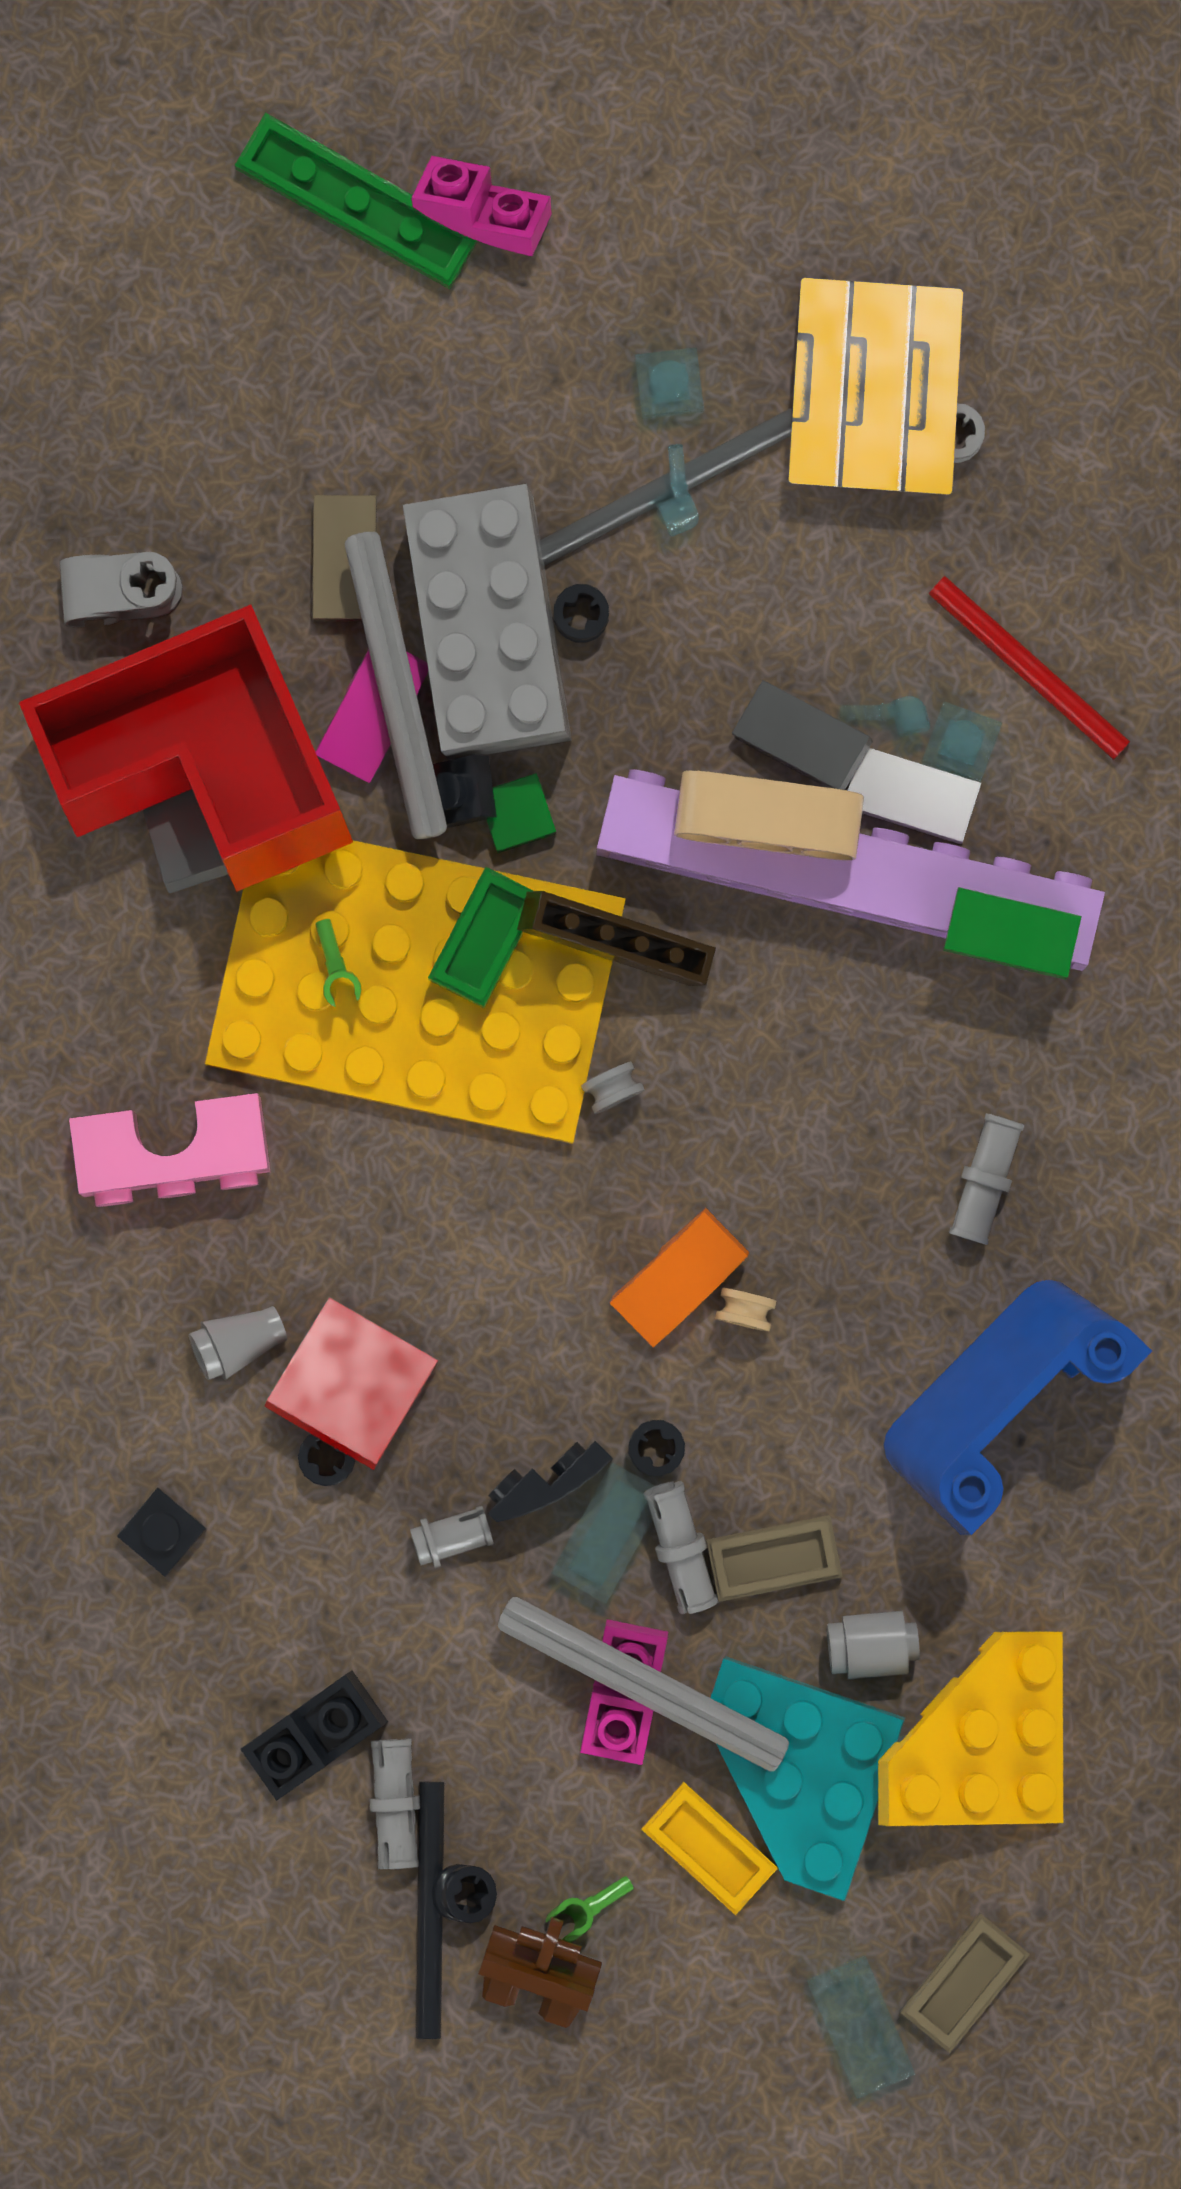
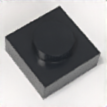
M473 754L433 764L447 828L497 817L489 755Z
M157 1487L117 1537L166 1577L207 1528Z

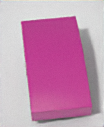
M431 156L411 198L413 208L453 231L482 243L528 256H533L552 215L550 196L494 186L491 183L490 167Z
M368 649L315 752L320 758L370 783L391 742ZM407 652L417 695L428 673V664Z
M606 1619L602 1642L661 1672L668 1631ZM594 1680L580 1753L642 1765L653 1710Z

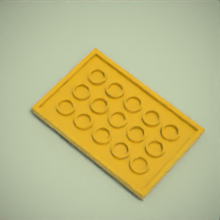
M353 840V843L243 889L205 1065L573 1144L584 1097L581 1085L587 1082L612 961L524 932L485 1008H482L429 981L428 976L484 868ZM496 871L533 891H545L621 917L623 915L626 898ZM324 919L331 920L346 969L353 972L361 984V994L357 1001L353 982L344 977L335 979L330 986V992L334 997L336 1007L327 1002L324 996L323 986L329 975L315 925L316 922Z

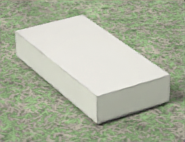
M869 748L850 781L848 791L864 796L863 814L962 844L981 783Z

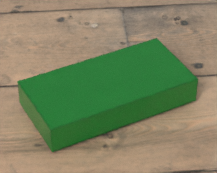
M485 867L429 974L428 980L485 1008L524 933L517 930L526 893L533 890Z
M958 887L943 951L1066 980L1069 975L1082 916Z

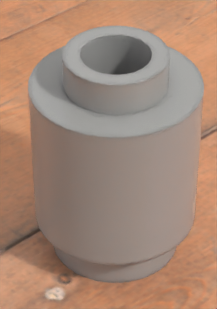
M903 1611L842 1616L841 1623L827 1624V1643L831 1674L847 1673L848 1679L903 1675L909 1673L908 1661L920 1660L916 1622L905 1623Z

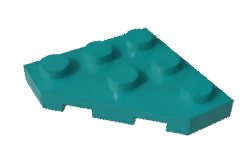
M725 1656L710 1698L782 1735L789 1741V1745L781 1764L775 1771H768L718 1744L716 1745L783 1879L845 1901L878 1804V1760L894 1742H898L905 1717Z

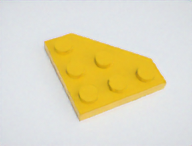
M994 1632L978 1649L980 1654L959 1678L953 1677L922 1711L920 1715L923 1718L901 1742H894L878 1760V1825L934 1826L1063 1823V1632Z

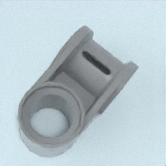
M155 552L112 556L81 555L65 558L59 563L64 625L70 627H85L84 621L104 619V625H110L120 620L160 617L174 610L182 598L183 586L180 576L167 558ZM155 571L161 581L166 582V584L156 586L155 596L147 598L143 590L137 587V585L147 583V573Z

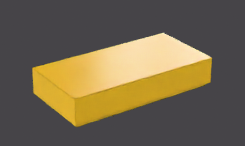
M684 1781L641 1828L735 1915L778 1869L772 1861Z

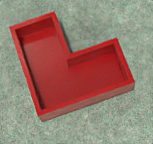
M251 604L19 702L60 805L76 837L85 835L193 789L236 892L353 843L341 809Z

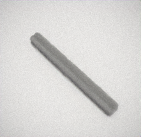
M377 532L354 534L345 541V549L411 833L415 839L435 837L446 831L447 824L380 536Z
M512 1597L508 1601L498 1620V1628L506 1634L768 1771H775L779 1767L788 1750L789 1741L782 1735L518 1597Z

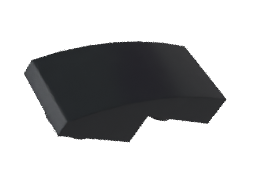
M596 1441L587 1450L576 1442L551 1467L559 1476L551 1486L533 1468L524 1477L514 1469L488 1495L496 1503L488 1514L496 1522H501L538 1511L578 1489L594 1477L613 1458Z
M351 1670L241 1748V1751L277 1801L381 1728L388 1720L353 1670Z

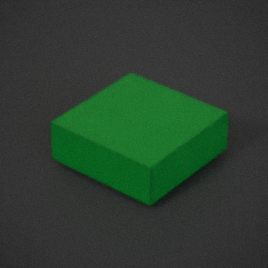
M537 773L493 787L497 817L486 819L497 854L556 835V829Z

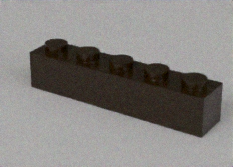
M545 891L526 893L517 927L519 931L688 986H703L707 984L716 950L715 947Z

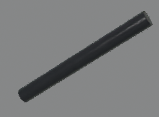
M419 1782L417 2039H441L443 1916L438 1913L433 1904L432 1889L435 1879L443 1870L445 1782Z

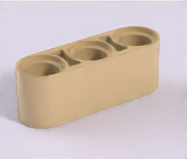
M706 771L682 772L674 835L682 839L832 860H855L857 857L864 796L852 791Z

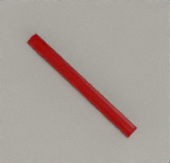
M946 576L930 591L929 595L1113 760L1130 743L1122 733Z

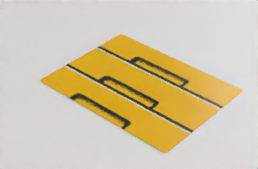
M803 278L801 280L789 465L790 483L946 495L952 493L963 291L961 289Z

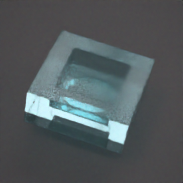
M697 348L635 355L642 419L704 412Z
M944 701L921 762L955 775L981 782L1002 722Z

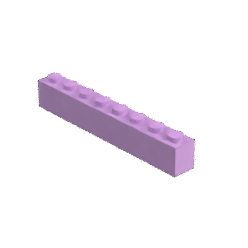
M631 769L627 778L614 775L597 845L598 856L946 938L958 887L1082 916L1070 968L1083 971L1088 966L1105 894L1103 891L1091 889L1092 879L1057 871L1054 880L1030 874V864L1005 857H995L993 865L969 860L970 850L947 843L934 842L932 851L908 845V835L884 828H873L871 836L859 834L857 857L855 860H832L691 841L674 835L680 790L664 787L666 778L646 771Z

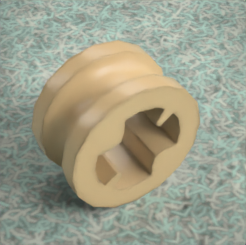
M722 1288L720 1296L725 1299V1307L723 1310L716 1312V1320L760 1331H770L771 1324L767 1321L766 1314L770 1309H775L776 1300L747 1292Z

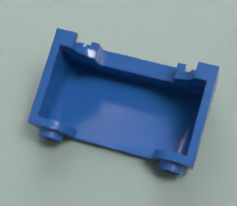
M1053 1280L1036 1282L1025 1289L891 1425L886 1433L884 1442L886 1458L893 1469L960 1535H972L995 1512L1001 1503L1003 1495L1001 1476L980 1452L1061 1370L1069 1378H1073L1081 1372L1093 1382L1103 1384L1119 1382L1130 1375L1152 1350L1128 1327L1063 1283Z

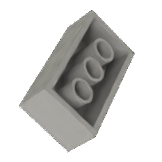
M527 484L403 505L441 752L448 760L473 754L486 755L572 741L547 579L541 552L534 497Z

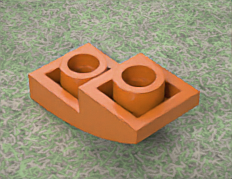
M705 1208L663 1245L659 1254L613 1295L610 1304L654 1348L748 1257L749 1251Z

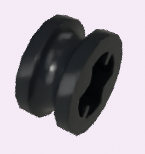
M575 584L565 588L558 595L554 604V623L562 636L575 643H587L597 639L605 631L609 621V605L605 596L597 588L588 584ZM578 598L592 600L590 610L598 608L600 614L597 621L587 620L583 630L571 627L572 617L564 619L563 616L565 606L575 607Z
M650 1420L642 1423L634 1430L629 1440L628 1453L632 1463L640 1472L649 1476H663L673 1472L680 1465L685 1454V1442L681 1432L673 1424L664 1420ZM651 1430H660L662 1439H673L675 1444L674 1455L666 1454L665 1457L669 1462L660 1467L653 1466L651 1457H640L638 1452L639 1441L648 1442L644 1434Z
M310 1434L301 1444L298 1453L299 1467L304 1476L311 1482L322 1486L337 1485L347 1479L353 1471L355 1459L346 1454L344 1465L341 1469L333 1466L336 1474L332 1476H321L319 1465L309 1463L310 1449L314 1447L320 1450L317 1442L321 1440Z
M463 1864L451 1865L442 1870L434 1881L432 1889L433 1904L438 1913L448 1920L470 1924L480 1922L491 1913L495 1906L497 1898L496 1883L491 1874L481 1867ZM461 1882L472 1883L475 1887V1892L467 1896L468 1905L455 1902L454 1895L462 1891Z

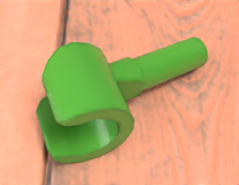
M324 919L316 922L315 925L329 975L323 986L327 1002L336 1007L334 997L330 992V986L335 979L341 977L348 978L353 982L358 1001L361 994V984L358 977L346 969L331 920Z
M624 1876L593 1897L590 1896L585 1900L579 1898L564 1900L547 1914L545 1921L547 1923L551 1917H556L558 1914L570 1915L575 1923L574 1931L561 1940L572 1943L591 1928L595 1915L599 1914L603 1908L632 1891L634 1887L629 1878Z

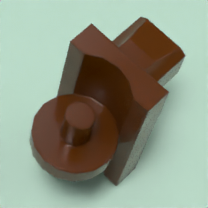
M551 1917L545 1934L524 1926L521 1927L519 1933L494 1925L478 1973L484 1976L482 1997L486 2001L507 2007L515 2005L520 1989L543 1996L538 2014L547 2022L567 2028L571 2025L580 2009L588 2011L602 1962L580 1955L582 1946L559 1939L564 1922L560 1919Z

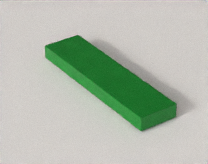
M266 112L235 163V169L448 289H451L478 242L441 225L413 208L412 194Z

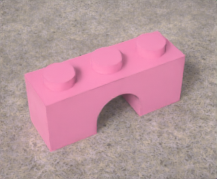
M258 1093L195 1101L197 1115L195 1138L184 1151L172 1156H159L145 1149L139 1136L137 1115L132 1110L69 1118L79 1194L83 1197L94 1196L96 1207L131 1203L133 1202L132 1191L157 1187L158 1198H172L195 1194L194 1182L219 1179L221 1190L258 1185L257 1174L270 1172L261 1097Z

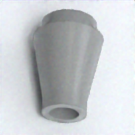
M271 1306L261 1311L201 1322V1329L189 1334V1340L205 1378L211 1380L221 1375L226 1380L274 1346L287 1341V1334L274 1306Z

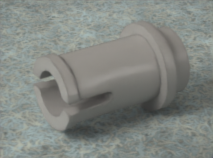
M482 1505L474 1510L429 1524L427 1519L423 1518L420 1519L421 1526L410 1529L421 1566L433 1562L434 1568L440 1567L439 1560L486 1545H494Z

